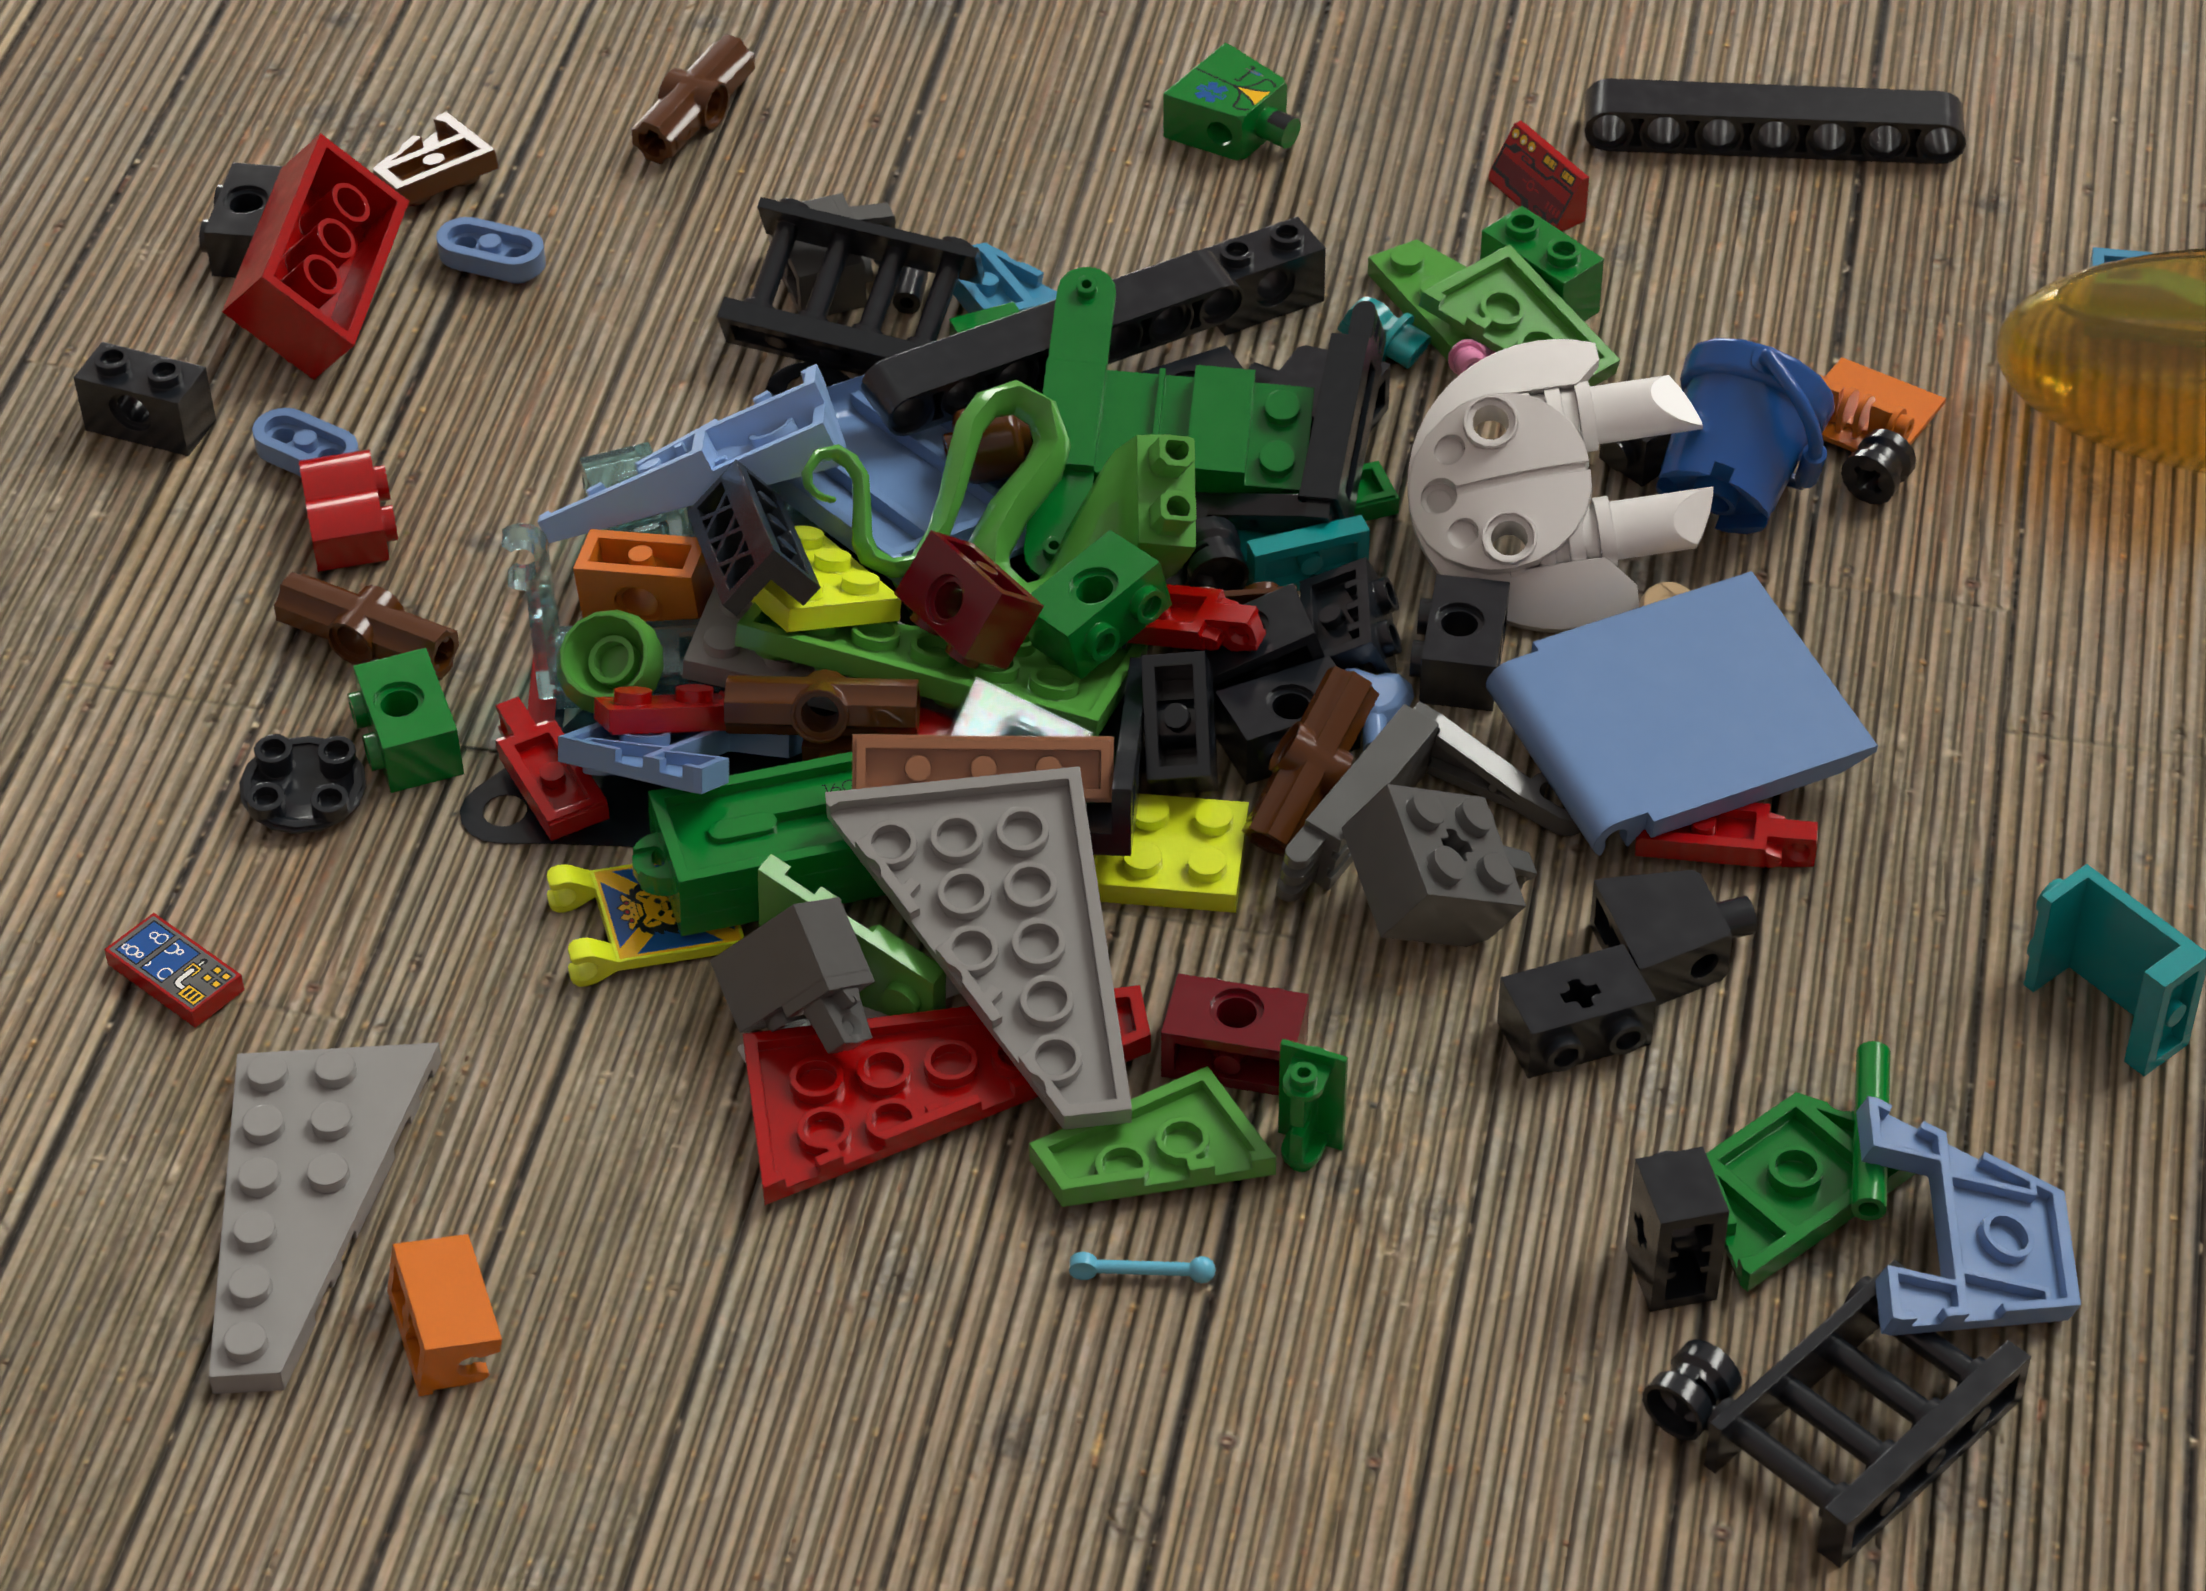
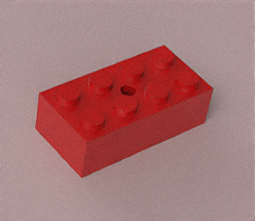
M320 133L281 168L222 313L269 346L286 361L315 380L355 345L409 200Z

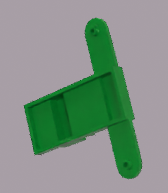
M1078 267L1067 272L1061 278L1057 287L1043 395L1056 402L1071 442V449L1062 480L1027 523L1024 558L1029 571L1037 578L1041 577L1051 564L1066 530L1108 458L1117 448L1136 435L1170 434L1194 438L1195 492L1299 494L1310 442L1314 388L1255 383V370L1196 365L1195 377L1166 375L1165 368H1160L1159 374L1107 370L1116 302L1115 283L1110 275L1094 267Z

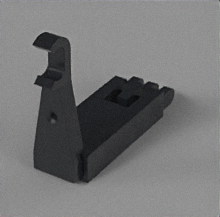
M1361 301L1354 306L1348 334L1331 333L1299 494L1195 492L1197 519L1207 516L1224 517L1231 521L1236 529L1275 535L1354 516L1382 373L1381 363L1386 343L1384 328L1382 327L1376 307L1372 302Z

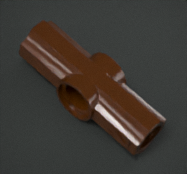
M725 34L719 41H715L687 71L673 68L667 73L660 86L658 102L631 129L632 143L639 148L646 160L663 164L668 157H673L700 127L715 129L721 124L728 109L730 95L755 70L754 53L747 49L742 39Z
M291 572L280 584L279 595L274 603L276 621L327 639L335 653L353 665L370 662L374 658L382 659L426 648L437 678L442 680L453 667V660L459 648L457 630L405 612L399 600L389 591L379 586H365L357 594L306 574L300 575Z
M1333 666L1326 671L1301 720L1294 723L1285 733L1270 759L1269 770L1273 773L1242 829V832L1249 837L1251 843L1267 853L1284 857L1286 846L1304 826L1305 820L1352 766L1354 757L1349 751L1359 732L1364 727L1367 717L1379 696V693L1373 688L1372 682L1354 671H1347L1337 666Z
M823 669L814 671L806 677L728 675L725 682L724 724L726 725V733L799 735L808 742L817 744L829 743L840 736H852V734H919L921 710L919 679L846 678L837 671ZM819 696L828 698L834 702L838 712L830 716L818 715L811 710L807 701Z

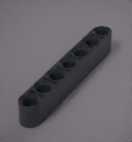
M1608 78L1593 83L1587 89L1584 97L1585 138L1591 146L1604 151L1945 164L1956 160L1963 154L1966 147L1963 104L1957 96L1944 91Z
M1205 249L1196 250L1112 279L1115 283L1116 302L1108 365L1229 321L1242 307L1245 298L1244 291L1211 251ZM1056 299L883 359L875 363L862 378V393L890 432L897 436H907L951 421L956 411L965 409L978 392L1014 380H1018L1034 390L1041 389L1044 386Z

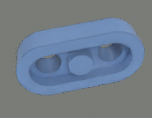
M461 217L443 224L436 234L441 262L459 271L519 284L525 283L539 275L546 265L543 240L537 233L530 230L474 217Z
M294 408L270 410L262 414L254 422L252 428L255 448L259 457L298 476H301L299 460L359 451L357 439L349 431Z

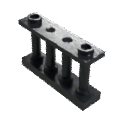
M761 197L757 208L766 234L773 235L751 297L741 301L724 296L717 318L726 343L864 375L875 363L883 359L937 341L958 279L982 284L985 273L979 248L973 247L969 242L961 238L945 236L942 239L811 209L805 203L792 198H782L780 201ZM795 241L827 248L806 308L797 314L775 309L772 306ZM849 254L881 261L860 322L853 324L852 327L829 322L827 319ZM904 266L935 273L915 334L906 340L884 335L881 332Z
M1895 1259L1889 1264L1891 1266L1906 1269L1905 1266L1900 1264ZM1881 1272L1874 1278L1870 1276L1861 1278L1850 1290L1844 1304L1736 1400L1728 1397L1719 1403L1711 1413L1705 1426V1431L1708 1433L1704 1466L1716 1474L1743 1450L1819 1507L1818 1516L1822 1519L1817 1552L1839 1568L2022 1400L2031 1360L2029 1354L2009 1340L1988 1359L1982 1356L1973 1359L1936 1332L1892 1335L1957 1382L1956 1388L1942 1401L1937 1397L1930 1400L1926 1399L1857 1349L1862 1342L1880 1327L1875 1280ZM1835 1367L1912 1423L1911 1429L1897 1442L1892 1439L1882 1442L1811 1388ZM1787 1409H1790L1865 1464V1471L1850 1485L1845 1481L1836 1484L1767 1433L1765 1429Z

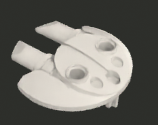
M1571 339L1538 340L1518 344L1500 350L1478 361L1462 372L1444 389L1427 412L1417 432L1408 467L1407 492L1412 525L1419 545L1434 571L1441 575L1510 582L1507 625L1525 630L1561 633L1639 608L1637 584L1617 567L1618 560L1697 548L1710 515L1714 486L1610 502L1607 496L1591 498L1592 479L1591 469L1588 470L1589 457L1587 452L1598 451L1599 444L1703 429L1701 419L1692 403L1669 375L1590 386L1588 380L1599 366L1596 343ZM1488 420L1501 423L1506 428V433L1493 440L1480 437L1474 429L1481 422ZM1514 535L1524 542L1525 548L1520 553L1512 556L1503 555L1493 547V542L1501 536Z

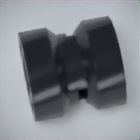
M1207 516L1197 519L1196 548L1185 563L1187 565L1189 585L1192 587L1209 586L1223 589V591L1244 589L1249 580V569L1246 559L1241 552V542L1234 524L1228 519L1219 516Z
M1689 1340L1671 1359V1371L1659 1372L1642 1392V1402L1652 1420L1666 1433L1685 1441L1696 1440L1705 1430L1707 1420L1713 1409L1728 1397L1733 1398L1742 1388V1378L1732 1359L1720 1348L1707 1341Z

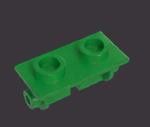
M1282 1039L1280 1043L1278 1133L1284 1134L1285 1138L1281 1144V1156L1292 1170L1306 1172L1319 1162L1326 1146L1341 1151L1344 1148L1348 1057L1329 1052L1321 1047L1307 1046Z

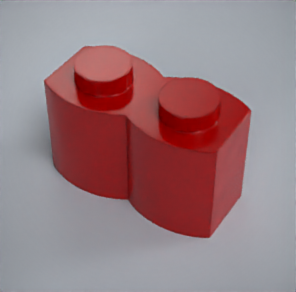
M370 449L299 460L317 571L390 560L387 542L398 541L393 506L380 507L381 501L391 500L385 465L373 466Z

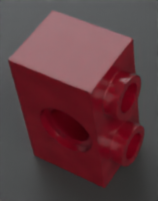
M930 530L894 592L913 611L910 616L913 623L928 633L941 636L948 643L945 648L946 653L959 663L973 669H977L980 663L1007 670L1044 607L976 545Z
M1178 973L1161 1031V1077L1179 1079L1208 1066L1223 1087L1279 1096L1280 1043L1282 1039L1304 1045L1307 1044L1309 994Z

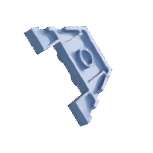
M596 722L558 736V762L582 767V772L588 775H618L682 791L703 794L729 783V758L718 755L732 751L791 758L802 753L803 738L799 735L729 734L726 731L611 735Z
M1867 1096L1856 1111L1862 1162L1920 1174L1929 1178L1941 1274L1940 1277L1887 1265L1875 1280L1881 1334L1892 1336L2068 1321L2081 1306L2065 1192L1987 1152H1984L1977 1159L1949 1145L1945 1131L1925 1121L1917 1129L1889 1115L1892 1108L1891 1104L1879 1098Z

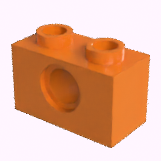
M590 529L573 567L583 618L597 611L621 610L639 616L654 630L695 633L715 585L697 537Z

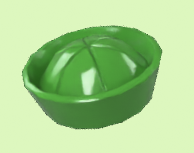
M621 610L597 611L577 621L563 637L556 656L557 678L565 695L580 709L594 713V697H614V689L618 687H646L652 689L653 693L657 688L664 669L663 647L654 629L639 616Z

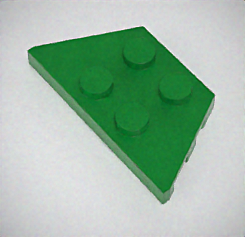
M1795 1092L1706 1153L1729 1209L1725 1250L1740 1286L1747 1292L1855 1217L1851 1211L1854 1111L1837 1110L1831 1107L1828 1102ZM1888 1167L1887 1194L1914 1176L1915 1173Z

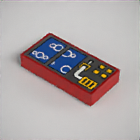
M152 913L104 949L107 963L110 967L195 1028L245 990L240 973L155 913Z

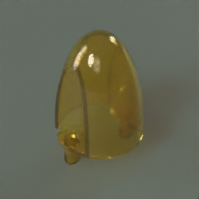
M2206 248L2142 255L2083 269L2043 286L2026 297L2008 314L2000 326L1996 339V358L2002 374L2011 388L2029 406L2064 429L2101 446L2153 463L2206 474Z

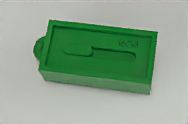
M852 752L729 775L728 784L703 794L691 793L670 787L648 791L650 834L639 840L633 848V875L640 884V888L645 892L657 896H668L681 937L759 921L758 868L770 854L791 866L787 877L813 894L820 887H823L835 896L840 897L842 904L886 895L827 818L825 792L852 790Z

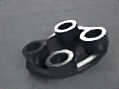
M280 734L267 735L255 744V757L247 763L239 781L241 803L252 819L271 830L291 834L318 832L344 821L360 805L367 788L364 766L356 756L354 743L345 736L339 735L326 739L314 736L287 738Z

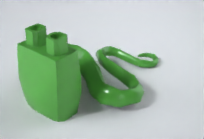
M1018 380L978 392L956 421L940 490L926 532L912 555L892 558L877 548L872 536L869 474L856 454L839 444L818 448L812 452L801 472L803 487L813 497L820 501L834 503L836 502L835 497L823 494L815 487L812 472L819 463L830 460L835 461L846 469L852 479L853 512L851 544L860 564L889 578L904 577L930 530L951 535L965 497L972 468L985 430L995 418L1014 415L1030 426L1033 444L1026 460L990 500L968 542L976 545L1030 594L1109 530L1160 561L1165 580L1178 573L1196 548L1197 517L1194 438L1170 434L1136 435L1117 448L1108 458L1066 530L1051 564L1041 577L1036 581L1028 583L1023 580L1010 567L1009 557L1028 521L1062 480L1071 449V442L1056 402Z

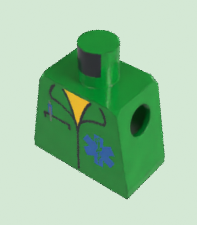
M1227 43L1221 45L1163 93V137L1232 160H1245L1266 141L1288 149L1295 143L1300 132V120L1287 114V84L1284 78Z

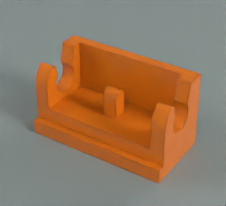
M469 1234L394 1243L392 1245L387 1292L419 1397L432 1395L433 1390L465 1386L488 1378L490 1373L486 1362L459 1365L467 1358H482L499 1353L502 1344V1337Z

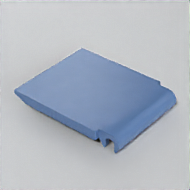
M864 375L828 386L827 390L846 443V449L857 455L869 474L872 536L876 546L892 558L912 555L928 528L940 490L946 462L942 434L952 432V420L912 435L897 436L889 431L863 395L861 383ZM838 466L813 473V484L823 494L835 497L836 502L834 503L820 501L813 497L803 487L802 476L768 485L781 495L782 500L855 553L851 544L853 512L852 479L844 467ZM1009 478L982 484L968 483L963 503L950 536L968 541L990 500ZM1026 527L1009 559L1024 554ZM903 577L889 579L899 585Z
M1752 571L1534 641L1531 653L1502 663L1494 669L1486 682L1487 691L1598 856L1603 853L1608 836L1617 830H1620L1619 834L1625 845L1629 846L1644 829L1652 838L1844 772L1877 752L1878 748L1877 743Z

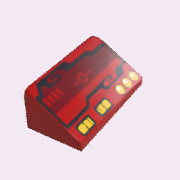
M1522 120L1514 123L1490 169L1489 181L1519 207H1525L1560 231H1565L1585 222L1589 176Z

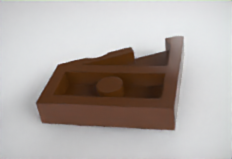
M444 112L433 119L436 132L425 141H422V137L413 135L401 145L398 152L387 156L372 169L373 174L409 200L408 206H417L429 201L432 195L454 186L470 185L479 180L481 175L499 169L495 149L448 112Z

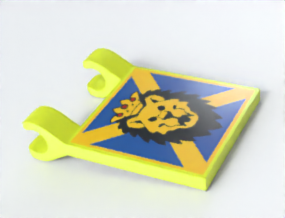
M562 864L553 866L547 871V882L550 888L547 891V900L550 908L557 913L569 912L596 897L609 941L608 943L593 938H578L569 944L568 954L572 963L568 966V972L572 983L578 987L593 985L621 970L716 956L744 938L741 925L681 937L668 896H657L642 890L633 875L632 864L595 870Z

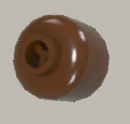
M960 409L953 415L952 432L942 434L946 458L956 421L965 409ZM1014 415L995 418L983 433L969 483L982 484L1010 478L1025 461L1031 449L1032 438L1029 425Z

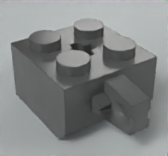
M1386 784L1341 827L1381 938L1468 947L1489 940L1526 907L1521 889L1527 880H1532L1537 875L1529 852L1503 845L1495 825L1494 816L1488 807L1485 797Z

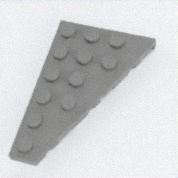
M1080 766L825 792L827 818L1060 1126L1066 1130L1131 1123L1132 1105Z

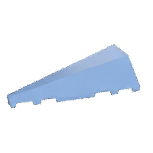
M817 364L801 371L803 384L775 396H772L766 390L752 398L753 406L719 421L714 419L637 461L635 467L638 475L608 488L599 482L586 489L588 497L552 513L546 511L539 515L538 524L548 543L587 534L590 529L602 530L692 506L735 460H738L767 485L801 477V472L815 449L838 444L846 448L824 378ZM833 460L821 462L812 473L841 465Z

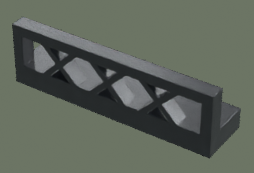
M735 460L687 512L721 603L737 617L766 584L772 580L804 606L821 587L782 497L738 460Z
M1130 657L1125 698L1120 701L1099 736L1114 737V774L1112 802H1085L1093 855L1131 856L1145 753L1141 658Z

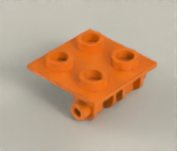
M1843 357L1840 358L1826 376L1820 375L1833 392L1835 411L1822 433L1823 440L1851 452L1857 451L1858 445L1865 436L1876 429H1888L1898 433L1912 445L1946 403V398Z

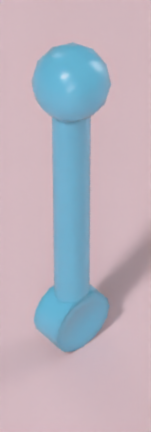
M1077 1252L1070 1257L1069 1263L1070 1275L1079 1280H1089L1096 1276V1273L1190 1276L1195 1282L1203 1284L1212 1280L1216 1272L1214 1262L1205 1256L1196 1257L1191 1262L1100 1260L1091 1253Z

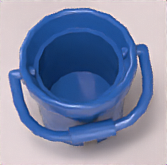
M1714 338L1697 343L1685 358L1680 376L1681 390L1690 400L1700 417L1703 429L1671 434L1656 485L1657 493L1664 494L1714 486L1710 513L1720 515L1714 529L1739 534L1760 532L1766 527L1770 515L1775 510L1786 486L1788 488L1804 490L1817 484L1827 457V450L1823 446L1822 433L1835 411L1834 395L1819 374L1800 360L1773 347L1744 339ZM1797 464H1798L1796 473L1794 474L1793 472H1794V470H1795V468H1796V466H1797Z

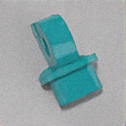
M1371 297L1360 298L1348 310L1337 330L1343 334H1348L1354 306L1361 301L1372 302L1376 307L1386 334L1382 362L1390 358L1409 369L1426 351L1432 337L1413 326V315L1405 313L1398 318L1381 301Z

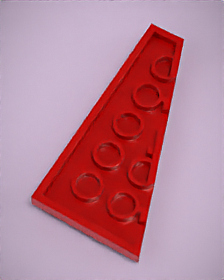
M1140 985L1114 988L1125 1062L1151 1052V1033ZM970 1006L866 1018L872 1038L855 1049L834 1054L827 1053L812 1025L784 1028L774 1032L768 1030L743 1033L764 1205L1039 1096Z

